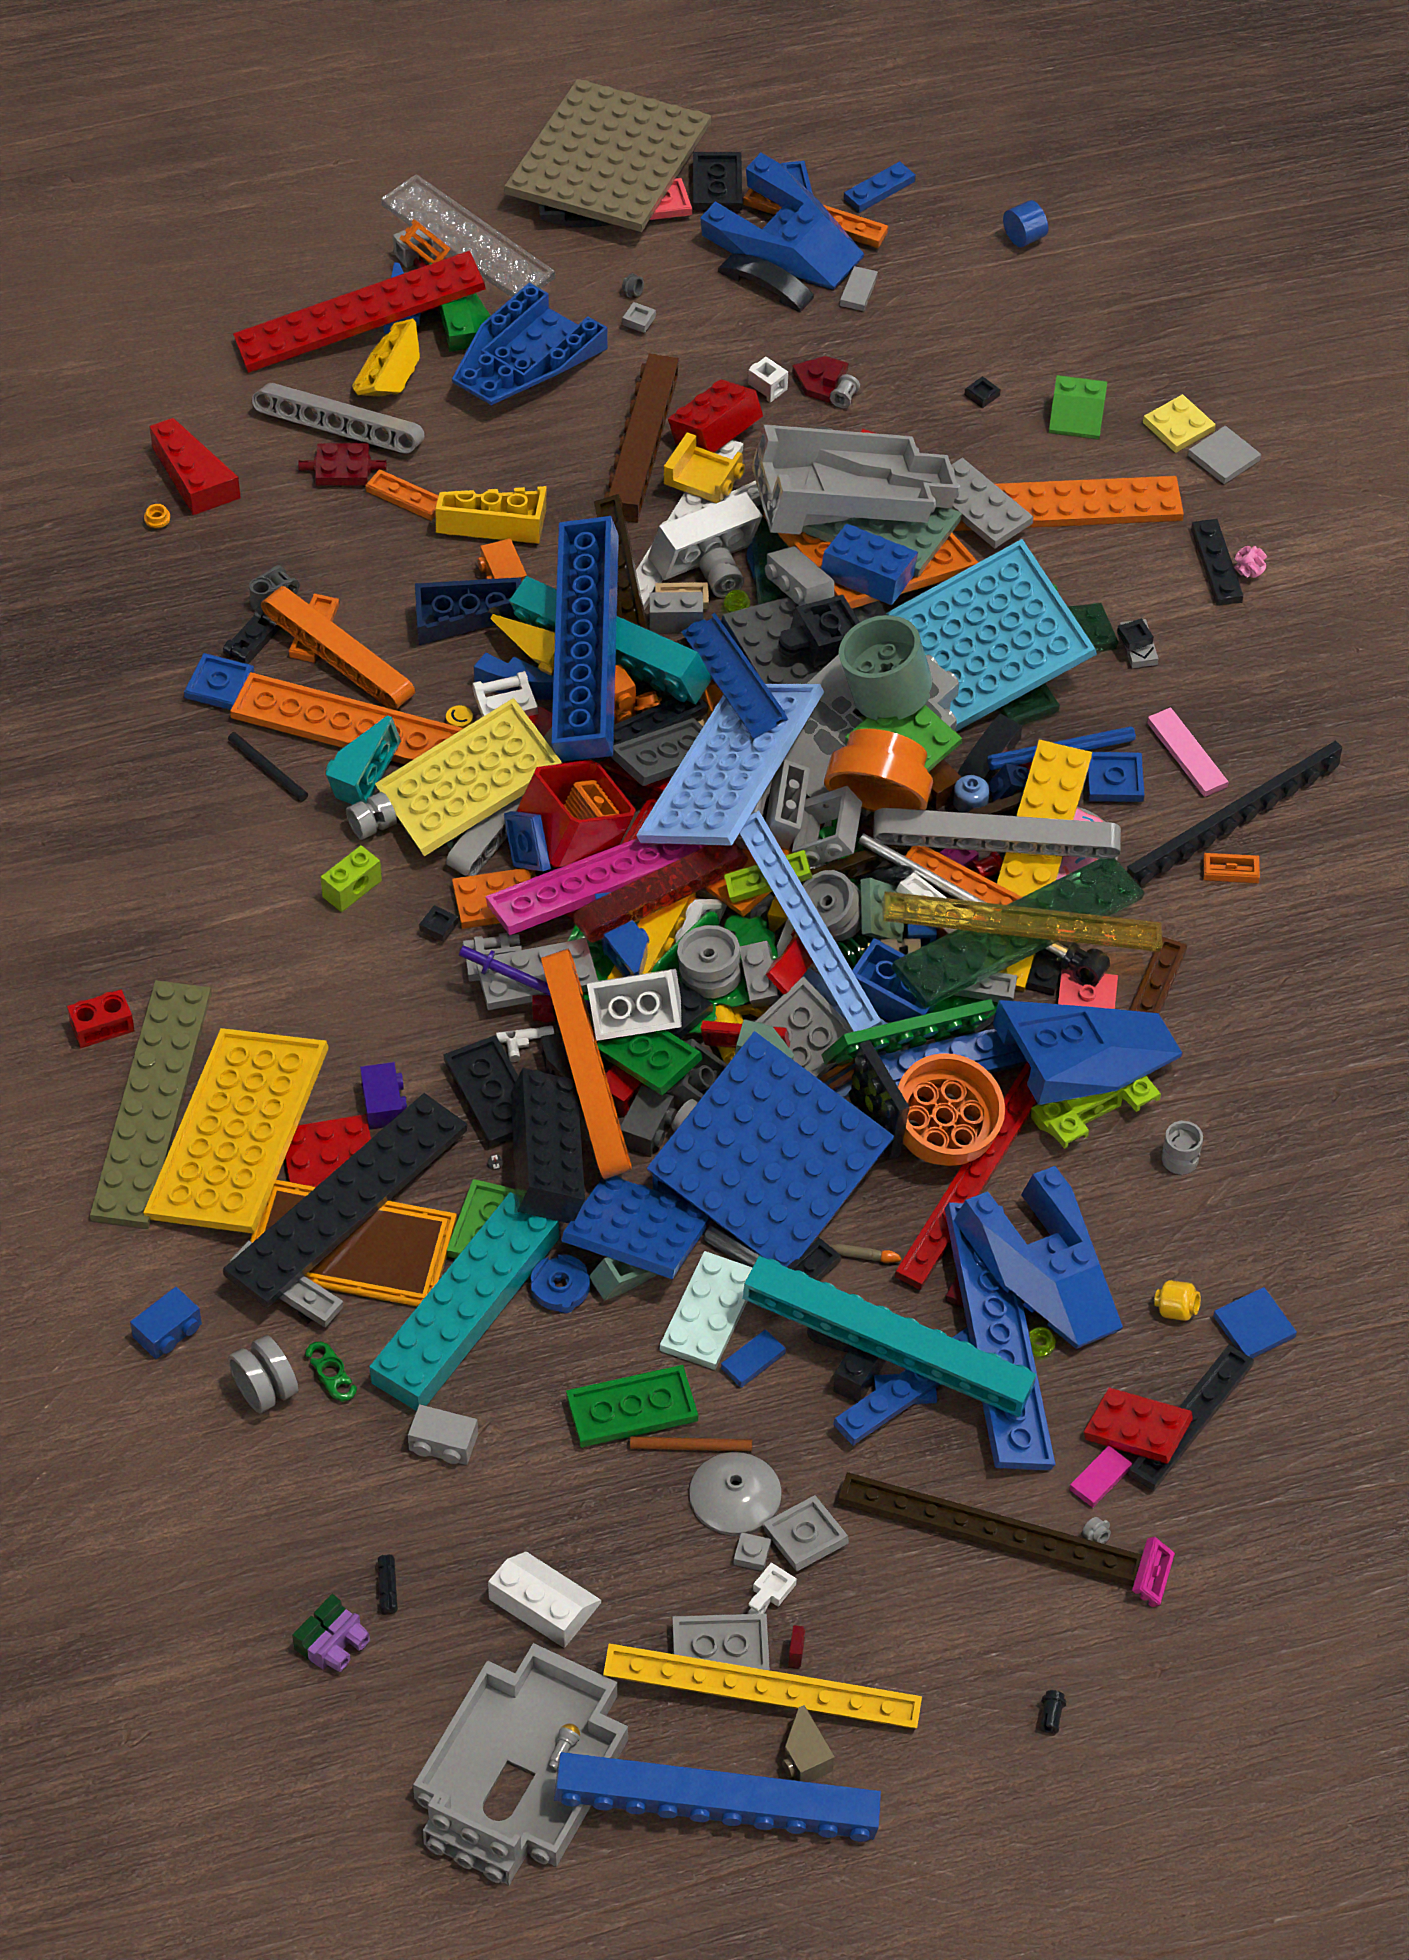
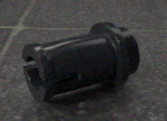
M1048 1690L1046 1695L1042 1696L1041 1702L1044 1704L1039 1729L1043 1732H1059L1062 1708L1067 1703L1064 1699L1065 1695L1060 1691Z

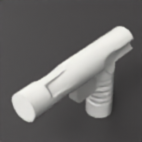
M553 1026L498 1032L496 1036L500 1043L507 1044L509 1060L511 1062H518L520 1060L519 1048L529 1047V1040L552 1035L554 1030Z

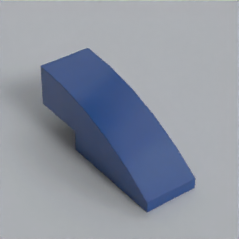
M485 652L474 665V683L479 681L487 683L509 678L525 671L534 699H553L554 676L548 675L516 657H513L509 663H506ZM518 686V687L509 688V689H505V690H500V691H496V692L502 694V693H507V692H511V691L520 690V688H519V686Z

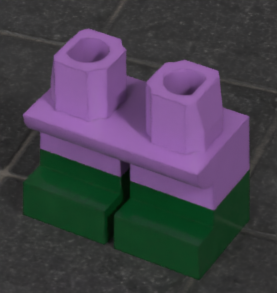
M331 1594L313 1613L314 1617L311 1615L293 1633L294 1650L324 1670L327 1666H330L341 1672L351 1660L350 1654L343 1649L348 1644H351L360 1651L369 1643L370 1636L366 1629L360 1625V1616L349 1612L342 1606L341 1600L334 1594Z

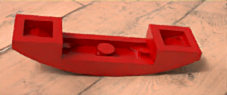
M795 929L790 934L793 938L785 951L773 961L765 974L783 995L791 990L813 963Z

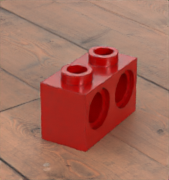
M122 989L106 992L101 996L81 1000L67 1006L69 1021L80 1049L135 1032L132 1013Z

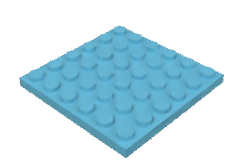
M1023 539L886 613L887 615L898 616L911 622L919 632L925 655H931L942 669L952 672L958 679V696L951 701L950 711L957 719L956 731L1097 655L1095 647Z

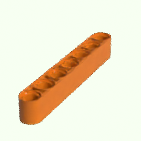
M280 586L261 602V608L267 617L385 707L397 710L415 694L413 684L406 677L285 586Z

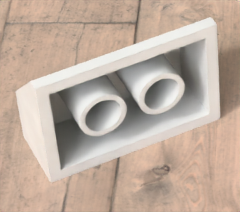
M676 969L587 984L596 1041L682 1027L681 996Z
M528 1552L506 1559L488 1581L489 1600L563 1648L568 1645L601 1604V1599Z

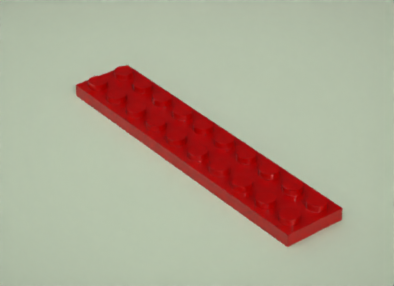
M467 251L233 333L249 373L483 291L486 287L471 252Z

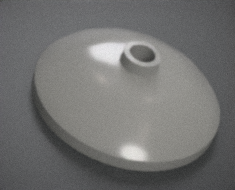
M740 1452L723 1453L704 1462L695 1472L690 1484V1504L696 1517L706 1527L715 1532L730 1536H740L741 1532L751 1534L762 1529L763 1523L777 1514L781 1503V1485L774 1470L760 1458ZM733 1481H738V1482H740L741 1484H740V1485H732L731 1482H733Z

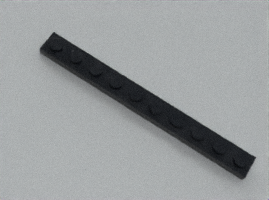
M1335 740L1127 866L1125 884L1131 890L1140 885H1146L1154 876L1161 872L1169 871L1174 864L1182 859L1190 858L1197 850L1204 846H1210L1220 836L1233 832L1238 825L1245 821H1251L1266 808L1271 809L1281 799L1294 795L1299 788L1306 784L1314 783L1319 776L1327 771L1335 770L1340 764L1343 747Z

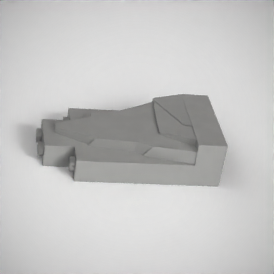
M763 425L751 465L769 530L773 533L801 534L803 526L844 521L853 517L928 523L930 514L934 512L935 507L952 508L955 498H958L960 493V484L956 482L954 467L951 466L948 455L920 453L919 448L915 445L913 436Z

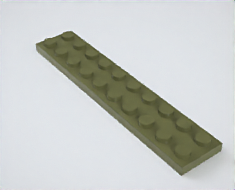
M155 980L91 1209L90 1218L92 1222L149 1229L151 1220L143 1212L171 1148L212 995L211 987Z

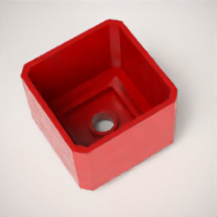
M592 760L536 767L516 812L541 815L550 865L552 867H563L620 845L636 809L599 763ZM595 780L597 781L596 784L600 785L599 788H602V791L605 792V795L614 804L613 806L617 807L616 810L619 811V814L579 820L572 817L564 807V804L568 799L567 796L570 795L569 792L572 791L571 788L574 787V783Z

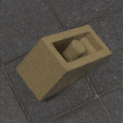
M805 1705L798 1708L785 1746V1760L782 1761V1764L789 1778L794 1777L796 1781L811 1782L833 1771L834 1755Z

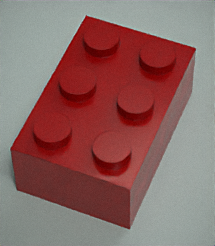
M721 379L716 381L705 392L697 395L690 403L679 408L676 413L668 418L676 445H679L688 432L696 435V447L714 453L762 418L763 413L756 390Z

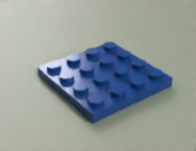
M619 1176L605 1180L602 1177L582 1205L575 1221H571L564 1230L562 1241L673 1279L712 1219L688 1201L679 1199L672 1194H664L652 1190L645 1185H638L623 1180Z

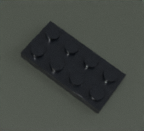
M494 1035L443 1054L444 1062L489 1147L513 1139L511 1091L518 1078V1074L497 1036Z

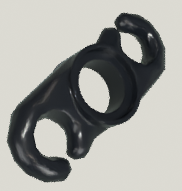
M888 866L859 877L858 882L861 885V879L872 878L890 884L912 875L913 869L909 866Z

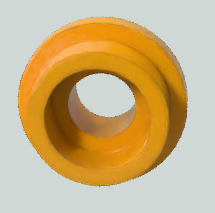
M162 504L150 505L144 514V521L149 527L162 528L170 522V512Z

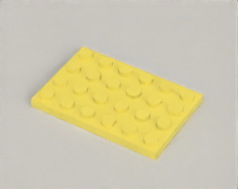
M512 698L378 781L375 785L379 792H383L389 798L396 817L421 853L426 856L524 795L536 767L562 764V762L517 701Z

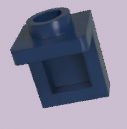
M1006 763L989 782L993 801L1013 796L1017 790H1024L1029 769Z

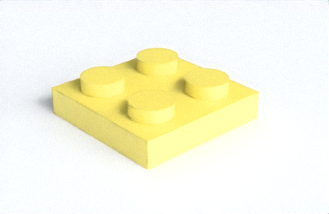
M1183 394L1144 415L1143 423L1175 453L1213 433L1216 426L1212 420Z

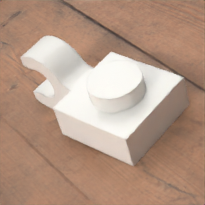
M770 1563L753 1584V1591L757 1594L749 1602L748 1606L751 1609L748 1611V1614H764L770 1602L779 1607L796 1586L797 1579L773 1563Z

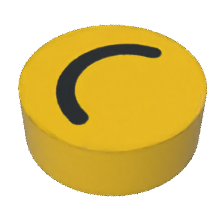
M458 705L451 707L446 713V724L466 728L473 723V713L466 706Z

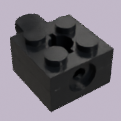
M844 595L795 607L790 629L783 630L780 633L778 649L787 657L805 652L813 667L830 663L839 654V647L844 636L860 621Z

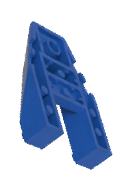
M760 152L746 168L747 186L782 208L761 229L715 201L700 217L702 236L732 254H746L762 258L781 267L794 277L804 279L806 283L834 290L851 272L854 266L864 257V253L813 194L780 163Z
M1056 1166L1034 1173L1021 1194L1051 1235L1028 1245L988 1191L964 1201L954 1222L1007 1293L1012 1291L1025 1301L1023 1306L1031 1312L1037 1311L1049 1321L1047 1325L1076 1349L1121 1331L1123 1326L1075 1195L1071 1186Z

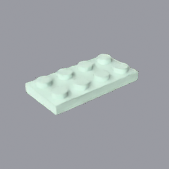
M704 1251L660 1343V1351L716 1370L747 1303L746 1300L742 1299L743 1288L752 1267Z

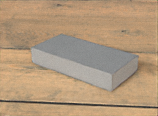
M854 266L840 299V306L864 311L878 278V271Z

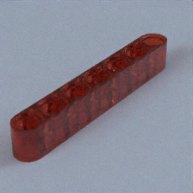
M735 841L732 845H707L581 907L574 914L573 922L588 941L596 942L604 938V934L632 920L637 922L724 879L725 874L741 870L747 863L748 857Z

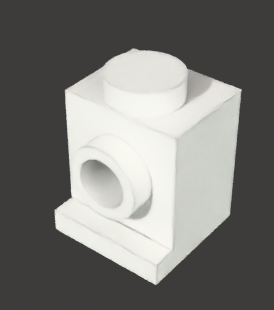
M764 357L750 367L748 371V384L767 397V401L771 403L787 390L788 371L769 358Z

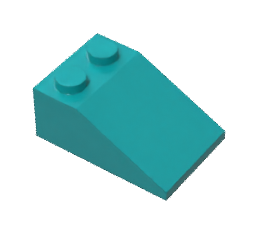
M388 715L338 751L334 760L329 761L326 767V776L335 798L353 805L360 801L366 803L367 798L373 795L376 789L375 783L381 780L401 742L392 717Z

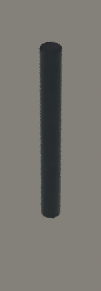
M232 732L228 736V740L297 799L301 802L307 799L308 793L236 732Z

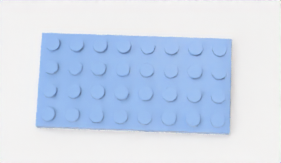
M765 684L785 711L788 720L784 721L782 719L776 722L778 726L755 739L752 738L723 695L636 834L640 843L732 845L822 697L824 690L821 685Z

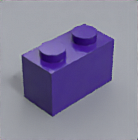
M395 1062L360 1067L369 1130L384 1128L407 1108L406 1096L400 1097L399 1090H404L402 1073H396Z

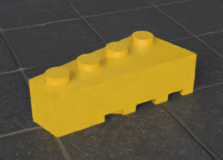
M547 486L537 487V491H525V487L514 488V492L498 493V489H488L483 494H476L474 490L440 492L436 505V533L498 540L511 538V541L539 544L546 514Z

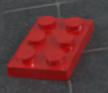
M1109 1387L1085 1428L1084 1437L1088 1441L1105 1446L1109 1445L1112 1448L1168 1464L1193 1419L1192 1411Z

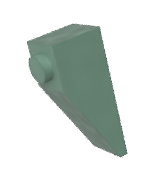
M606 1257L589 1277L605 1301L630 1291L658 1274Z

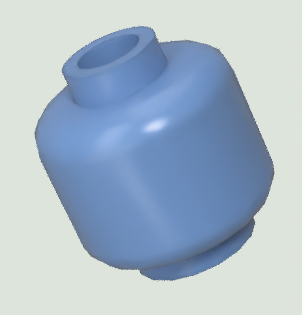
M966 775L956 782L953 792V804L957 811L967 813L973 808L988 805L989 786L984 779L975 775Z

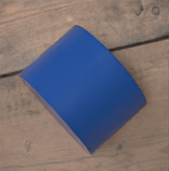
M1028 200L1005 211L1003 215L1005 231L1009 239L1017 247H1024L1045 237L1048 233V222L1045 213L1033 200Z

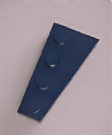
M521 577L415 583L419 645L496 625L490 619L492 614L511 620L518 619L509 600L521 584Z

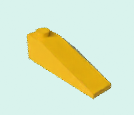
M492 614L490 619L530 658L539 664L538 669L548 675H552L554 672L555 632Z

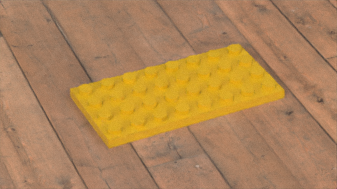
M220 1028L143 1212L144 1215L149 1216L150 1220L255 1234L329 1049L327 1041Z

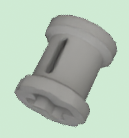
M842 375L838 380V387L832 390L830 394L831 402L840 408H848L853 394L857 393L860 389L859 381L852 375Z

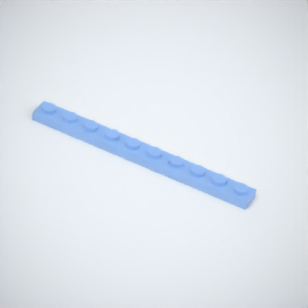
M759 811L749 816L739 834L853 1032L883 1025Z

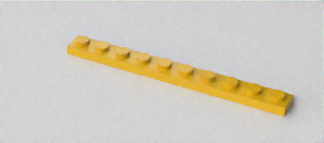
M608 1644L603 1676L793 1709H798L805 1705L806 1709L811 1712L917 1729L922 1696L615 1644Z

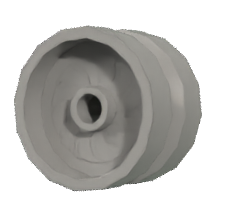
M824 870L812 875V879L807 880L802 885L834 941H843L853 937L862 928L861 890L843 873L835 870Z
M705 925L692 929L682 937L678 944L677 956L680 965V979L683 984L704 998L725 996L738 986L742 977L740 945L737 937L731 931L720 926Z
M264 1335L253 1341L251 1352L241 1348L228 1356V1365L238 1388L249 1405L257 1413L261 1414L275 1405V1397L284 1401L298 1393L299 1389L295 1374L284 1353L270 1336Z

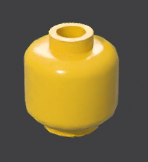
M1172 1280L1166 1281L1161 1289H1157L1154 1298V1304L1156 1307H1159L1162 1317L1188 1321L1193 1314L1196 1315L1198 1313L1201 1302L1200 1292L1196 1291L1192 1283Z

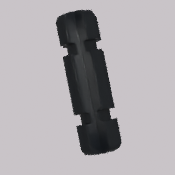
M391 1554L380 1555L378 1557L381 1612L384 1614L395 1613L398 1610L395 1558Z

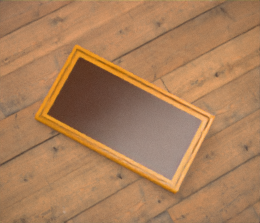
M276 1180L255 1234L251 1235L250 1241L253 1243L316 1187ZM387 1201L304 1276L326 1290L418 1307L442 1276L447 1258V1247L456 1225L457 1214Z

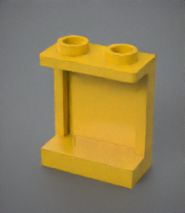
M687 432L664 465V484L711 502L719 503L725 496L730 495L734 482L737 478L740 479L744 473L743 454L737 452L733 459H729L696 447V435Z

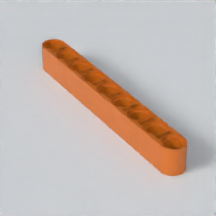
M565 949L542 957L541 962L600 1173L605 1180L631 1171L630 1158L571 952L569 949Z

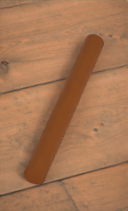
M630 1437V1449L752 1452V1439Z

